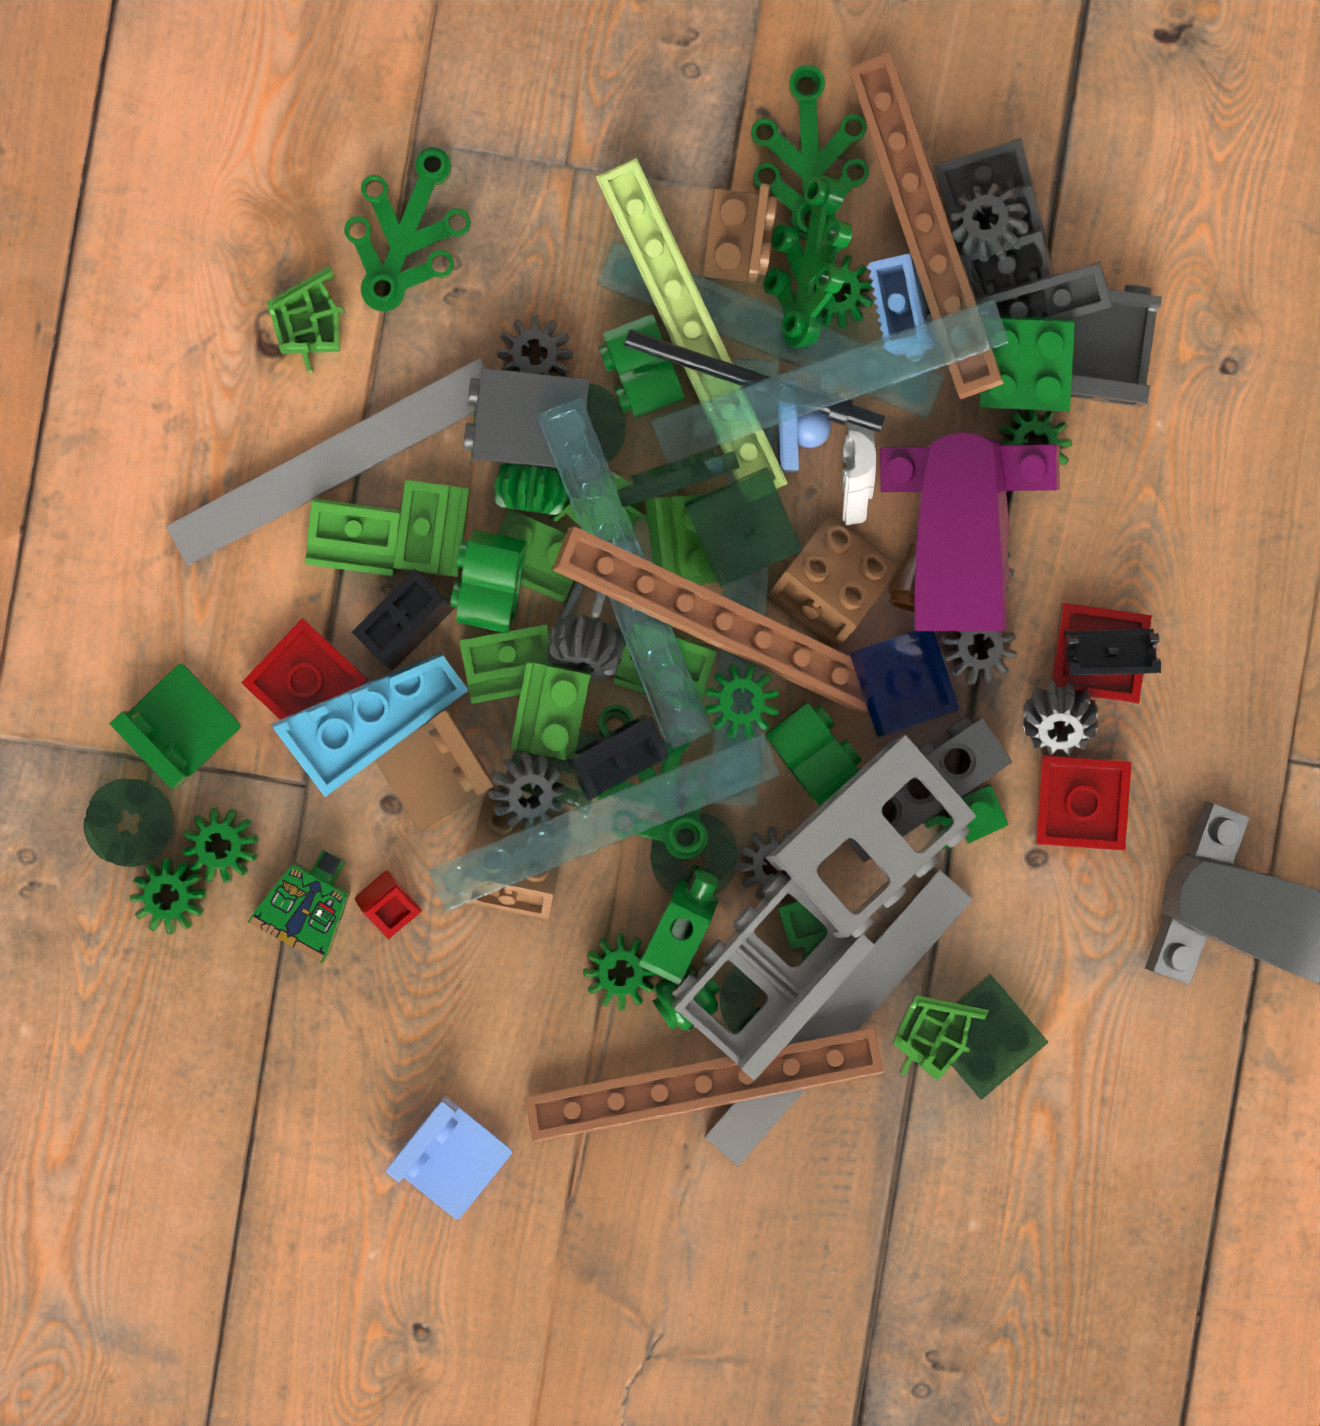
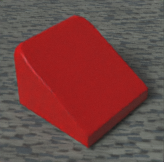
M389 871L383 872L355 897V901L362 913L388 940L422 912L418 904Z

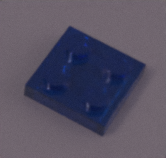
M914 630L849 653L877 738L960 710L934 631Z

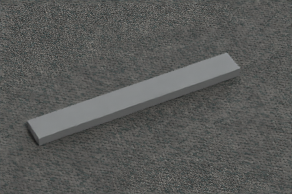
M481 359L473 361L167 525L166 528L186 565L190 566L312 501L313 498L325 494L474 414L475 406L468 405L470 378L479 379L481 368H485Z
M938 869L873 943L875 947L788 1044L858 1031L973 899ZM806 1089L733 1103L705 1134V1138L739 1166Z

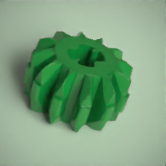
M845 255L841 265L845 273L841 289L847 288L848 294H844L843 302H836L834 296H831L820 311L825 314L822 320V328L828 329L832 317H837L839 329L845 330L848 326L847 313L855 322L860 323L864 316L857 306L871 308L873 305V300L870 297L860 294L873 290V287L870 286L873 281L859 282L858 280L865 274L867 267L862 264L854 272L848 270L852 263V256ZM834 258V260L831 262V265H835V266H836V259H835V258ZM816 284L814 285L813 294L817 290Z
M1027 410V423L1022 415L1015 411L1010 415V418L1016 429L1004 424L998 429L1001 435L1010 439V441H1000L1003 445H1024L1028 442V440L1024 439V436L1028 434L1032 439L1039 436L1044 444H1059L1060 449L1072 446L1071 439H1058L1057 434L1067 428L1065 422H1060L1053 428L1049 425L1054 417L1053 411H1046L1041 421H1038V411ZM1060 452V465H1065L1069 458Z
M504 463L499 466L497 477H495L493 489L495 490L494 502L503 508L557 515L563 512L565 501L568 499V475L562 470Z
M731 664L729 672L733 681L728 683L726 678L717 672L713 675V678L723 687L721 692L708 687L704 691V694L709 697L719 698V704L707 705L704 707V711L706 714L720 710L723 714L712 724L716 730L721 728L727 720L731 721L727 735L729 738H735L739 724H743L746 738H753L754 731L750 722L754 720L762 730L767 731L770 725L760 716L762 711L770 715H778L779 709L775 706L765 705V699L778 697L779 691L772 689L764 693L762 692L761 687L771 679L768 673L762 675L756 683L751 681L755 674V665L749 664L746 668L745 678L740 679L738 666ZM739 689L741 694L744 693V689L751 692L753 697L750 698L749 703L753 708L750 712L744 714L743 710L740 709L739 714H736L732 711L730 706L734 700L730 695L734 690Z
M216 807L210 809L211 824L202 815L194 817L193 820L201 832L185 830L184 837L196 841V846L186 847L182 851L184 856L197 853L199 859L190 866L193 872L207 865L205 880L211 882L216 877L219 868L223 882L228 883L232 881L233 877L231 866L241 876L248 873V868L241 860V857L250 861L257 860L258 853L246 849V844L258 842L259 836L257 834L244 836L243 831L252 824L249 818L242 820L236 826L234 823L237 817V810L229 809L225 815L224 822H222L221 812ZM216 833H220L223 840L230 839L231 848L225 850L226 857H222L220 851H212L211 842L217 840L214 836Z
M163 858L161 872L153 863L145 865L146 873L151 880L142 876L134 878L133 883L144 889V893L130 895V901L135 903L144 901L145 907L138 910L135 916L137 919H141L148 914H152L153 917L148 926L150 930H157L164 919L166 933L173 934L177 928L176 919L185 929L193 926L192 919L187 911L198 916L204 913L205 909L193 902V900L207 897L208 891L205 889H193L192 885L203 878L200 872L191 875L189 878L185 877L189 869V862L182 861L174 872L172 859ZM167 884L173 886L171 891L177 890L179 894V899L172 902L171 907L165 906L167 900L161 902L159 898V892L166 890Z
M623 933L617 934V948L615 949L611 948L609 941L605 937L600 939L599 944L605 955L602 956L592 950L587 954L589 960L600 966L583 969L584 976L599 977V980L588 986L589 993H596L604 987L606 991L600 1003L603 1006H607L612 995H618L617 1005L619 1010L626 1008L625 995L628 994L631 995L636 1005L642 1004L643 998L637 988L641 987L651 993L655 990V985L644 979L643 976L657 975L639 966L643 953L638 956L636 952L641 946L642 939L635 937L630 948H624L625 937ZM617 960L627 961L626 967L628 968L632 965L634 969V974L626 976V982H616V975L609 976L608 969L615 968Z

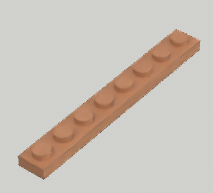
M888 52L848 69L958 396L964 399L1004 384L957 243L952 236L953 231L894 57L891 52Z
M575 526L567 529L552 568L553 571L861 715L872 713L886 673Z
M874 1027L788 1044L755 1081L728 1056L525 1097L532 1141L539 1142L883 1074L884 1070Z

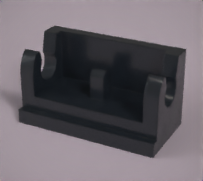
M414 568L352 633L381 663L393 671L455 608L451 607L450 602Z
M1154 629L1063 631L1064 676L1161 673V660L1157 658L1156 646L1160 641L1159 634L1154 633Z
M641 715L571 752L565 758L586 799L591 800L643 770L666 760L669 753L652 717Z

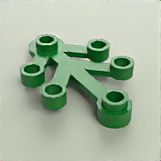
M811 65L798 67L792 73L789 81V92L794 100L798 101L801 152L778 132L776 124L770 119L763 118L757 120L751 129V139L755 145L770 149L802 178L803 197L780 179L778 168L771 163L760 164L755 169L753 182L756 188L760 189L762 183L758 179V174L763 170L773 172L775 181L770 184L769 192L792 212V227L799 231V237L804 240L807 239L809 228L805 222V216L812 210L804 197L808 182L814 177L818 178L823 175L851 143H857L863 139L867 130L866 122L860 115H847L841 121L839 131L819 152L816 101L823 94L825 78L818 68ZM803 79L811 80L814 83L815 89L810 94H804L799 90L798 83ZM850 121L857 122L861 126L860 134L857 136L848 135L845 131L846 123ZM768 126L771 128L773 136L766 141L759 139L756 136L758 127ZM850 159L843 166L841 177L838 180H841L844 184L845 197L853 188L862 186L868 178L869 168L861 159ZM856 165L863 170V177L860 180L854 181L848 177L847 169L850 166ZM835 213L832 215L827 214L825 226L831 219H836Z
M430 147L421 151L417 156L415 168L419 177L400 224L388 199L389 188L386 181L381 176L370 175L361 184L362 195L372 204L390 246L384 264L382 265L370 240L372 228L365 218L360 216L350 218L344 226V233L347 239L355 245L367 273L361 283L362 298L375 311L388 312L394 310L402 303L405 290L435 277L439 279L447 278L454 271L455 263L450 253L444 250H436L429 255L426 263L400 272L407 255L451 236L463 237L471 229V220L468 213L456 208L447 212L444 220L417 231L435 185L443 184L451 175L452 165L450 158L442 149ZM435 157L441 161V167L437 172H428L425 169V162L429 158ZM372 182H379L383 185V192L378 197H371L367 194V187ZM456 215L462 216L466 220L465 227L459 231H455L449 226V221ZM356 223L366 226V234L359 239L353 238L350 235V229ZM437 257L447 258L449 260V267L446 271L437 272L433 269L432 264ZM386 281L390 283L391 291L387 296L380 297L375 294V286L378 282Z
M826 175L812 178L805 188V201L812 208L805 251H803L799 242V231L794 227L780 224L774 229L771 237L772 248L785 253L798 282L797 296H795L791 288V274L788 271L771 268L766 273L763 288L767 294L777 296L785 314L781 325L783 337L786 344L793 348L809 347L817 341L822 329V319L819 313L831 296L840 291L845 279L844 270L841 267L831 265V262L840 250L846 248L850 243L853 232L850 223L838 219H831L825 226L827 214L832 215L840 209L845 197V187L841 180ZM822 239H823L825 244H824L823 247L821 248ZM816 284L817 290L813 294L814 285Z
M618 704L604 708L599 715L597 723L600 735L603 736L611 732L607 728V722L610 719H619L623 725L632 721L633 715L629 709ZM673 726L665 732L663 742L669 756L666 760L662 761L659 776L651 766L636 774L642 785L623 781L593 799L605 800L608 797H613L656 808L665 823L636 818L632 811L620 809L611 818V831L620 838L637 835L662 841L668 853L674 858L692 860L703 853L708 843L707 829L699 818L706 790L712 785L714 775L711 768L705 764L699 763L690 767L686 775V783L690 789L683 813H681L673 801L672 795L682 753L689 746L690 735L685 728ZM674 733L683 736L685 743L679 748L672 747L668 742V737ZM695 771H703L708 777V782L704 785H696L692 781V774ZM620 816H626L632 821V827L627 831H621L616 827V819ZM682 831L690 832L693 835L694 842L689 846L681 845L677 840L678 833Z

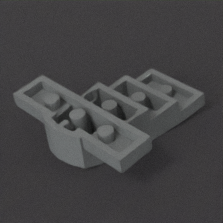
M1021 138L934 165L953 231L959 226L953 224L951 214L964 212L958 203L959 197H965L971 202L975 198L972 193L974 186H979L984 195H987L992 183L998 184L1001 189V195L1008 190H1012L1017 196L1016 203L1024 204L1027 210V214L1021 220L1027 223L1028 232L1015 234L1021 243L1020 249H1014L1010 245L1004 247L1006 252L1005 260H1000L995 251H992L990 259L987 262H981L978 257V251L971 256H967L962 251L964 242H957L983 321L985 315L1072 319L1112 307L1113 303L1100 261L1053 275L1041 212ZM995 216L988 217L989 223L985 220L982 222L981 226L984 230L991 229L990 223L994 226L997 224L998 221ZM929 311L926 313V318L938 357H942L945 354Z
M1205 801L1188 850L1176 863L1166 882L1162 903V914L1164 916L1145 969L1190 984L1206 938L1209 937L1243 954L1320 984V890L1233 865L1250 817Z

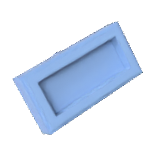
M781 380L796 385V380ZM777 398L778 463L783 473H796L799 470L798 445L806 448L820 446L826 442L831 434L832 424L831 421L827 420L828 415L801 406L797 408V405Z

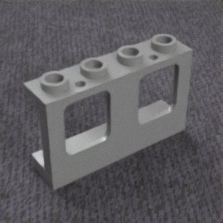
M904 735L892 739L765 858L777 871L785 870L836 928L832 933L836 938L849 937L850 935L857 938L874 923L875 920L871 915L882 905L886 908L890 907L906 893L907 890L903 885L914 874L920 878L937 864L939 860L935 855L946 844L951 848L968 835L970 829L966 825L976 815L912 741ZM912 778L919 779L952 817V821L918 853L908 845L882 814L883 805ZM848 838L856 840L888 877V881L853 914L849 912L817 874L818 866Z
M779 872L767 883L762 890L766 897L755 909L751 906L745 908L732 924L736 929L724 943L720 939L717 940L702 957L705 965L694 977L690 973L686 974L680 985L677 984L671 992L675 996L670 1002L672 1007L729 1056L754 1081L875 947L863 934L857 938H854L852 935L836 938L832 934L836 928L788 873L784 876ZM787 893L798 900L827 929L826 936L800 965L795 967L788 965L754 933L756 927ZM727 960L737 966L767 995L765 1004L738 1033L728 1032L693 999Z

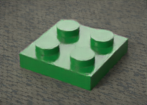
M985 315L983 322L1004 384L980 392V407L1070 412L1075 319Z

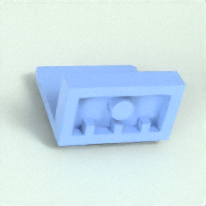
M444 1096L391 1161L385 1172L398 1183L405 1178L454 1219H460L511 1156L512 1149L447 1096Z

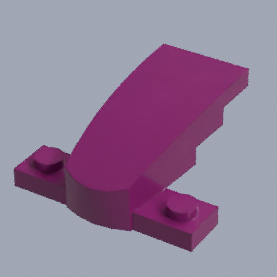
M960 432L945 435L930 443V446L881 447V492H922L915 566V631L1007 630L1006 584L1009 583L1007 537L1010 536L1006 491L1059 490V444L1003 445L1000 441L982 435Z

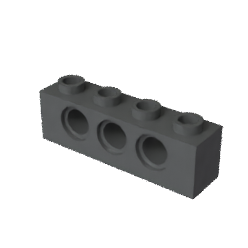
M968 715L947 728L946 731L950 737L937 746L930 740L918 748L960 797L1012 763V760L984 719L976 718L974 721H971ZM954 748L963 750L967 756V766L958 774L950 773L944 764L945 755ZM906 783L889 799L894 806V815L888 822L903 837L942 811L944 807L930 791L921 799L913 798L907 790ZM852 838L847 839L862 862L865 863L871 859L856 840Z

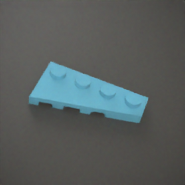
M438 653L270 725L326 797L469 690L445 657Z

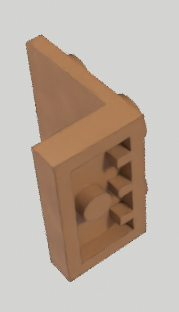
M761 184L759 194L714 188L702 279L755 286L758 275H766L771 242H764L763 234L764 230L772 231L777 203L776 197L768 196L770 185Z
M829 515L767 596L837 650L858 626L895 576L898 566L834 516Z
M445 710L430 719V722L412 732L375 760L419 831L427 829L495 786L492 778L449 710Z
M484 801L481 805L465 875L462 902L549 920L569 823L568 818L548 814L550 817L549 824L545 825L539 817H535L532 830H527L524 827L522 819L517 825L511 827L506 822L507 814L498 816L493 810L496 803Z

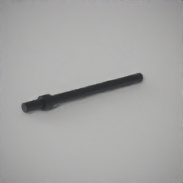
M629 329L624 344L625 347L828 415V421L843 426L848 422L880 433L885 420L884 415L852 405L853 400L839 395L831 398Z

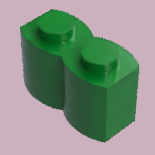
M653 314L604 332L605 344L598 346L607 372L615 369L621 382V386L614 388L623 413L632 411L635 420L685 401V396L672 362L624 346L629 329L663 340Z
M474 530L468 542H461L456 566L463 568L462 582H455L450 603L451 607L457 608L456 622L509 633L515 622L519 603L527 541Z
M805 702L764 733L763 736L814 803L820 806L859 771L856 765L862 759L847 740L839 744L829 730L835 724L826 711L819 704L812 708Z

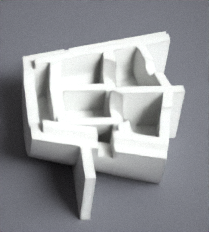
M847 422V436L842 447V462H845L847 465L846 469L842 470V490L844 493L842 520L845 521V525L862 523L867 518L868 499H872L874 491L876 448L874 431Z

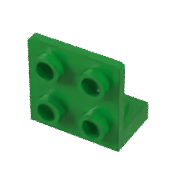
M178 664L130 711H122L109 723L171 789L179 788L241 729L240 722L184 664Z

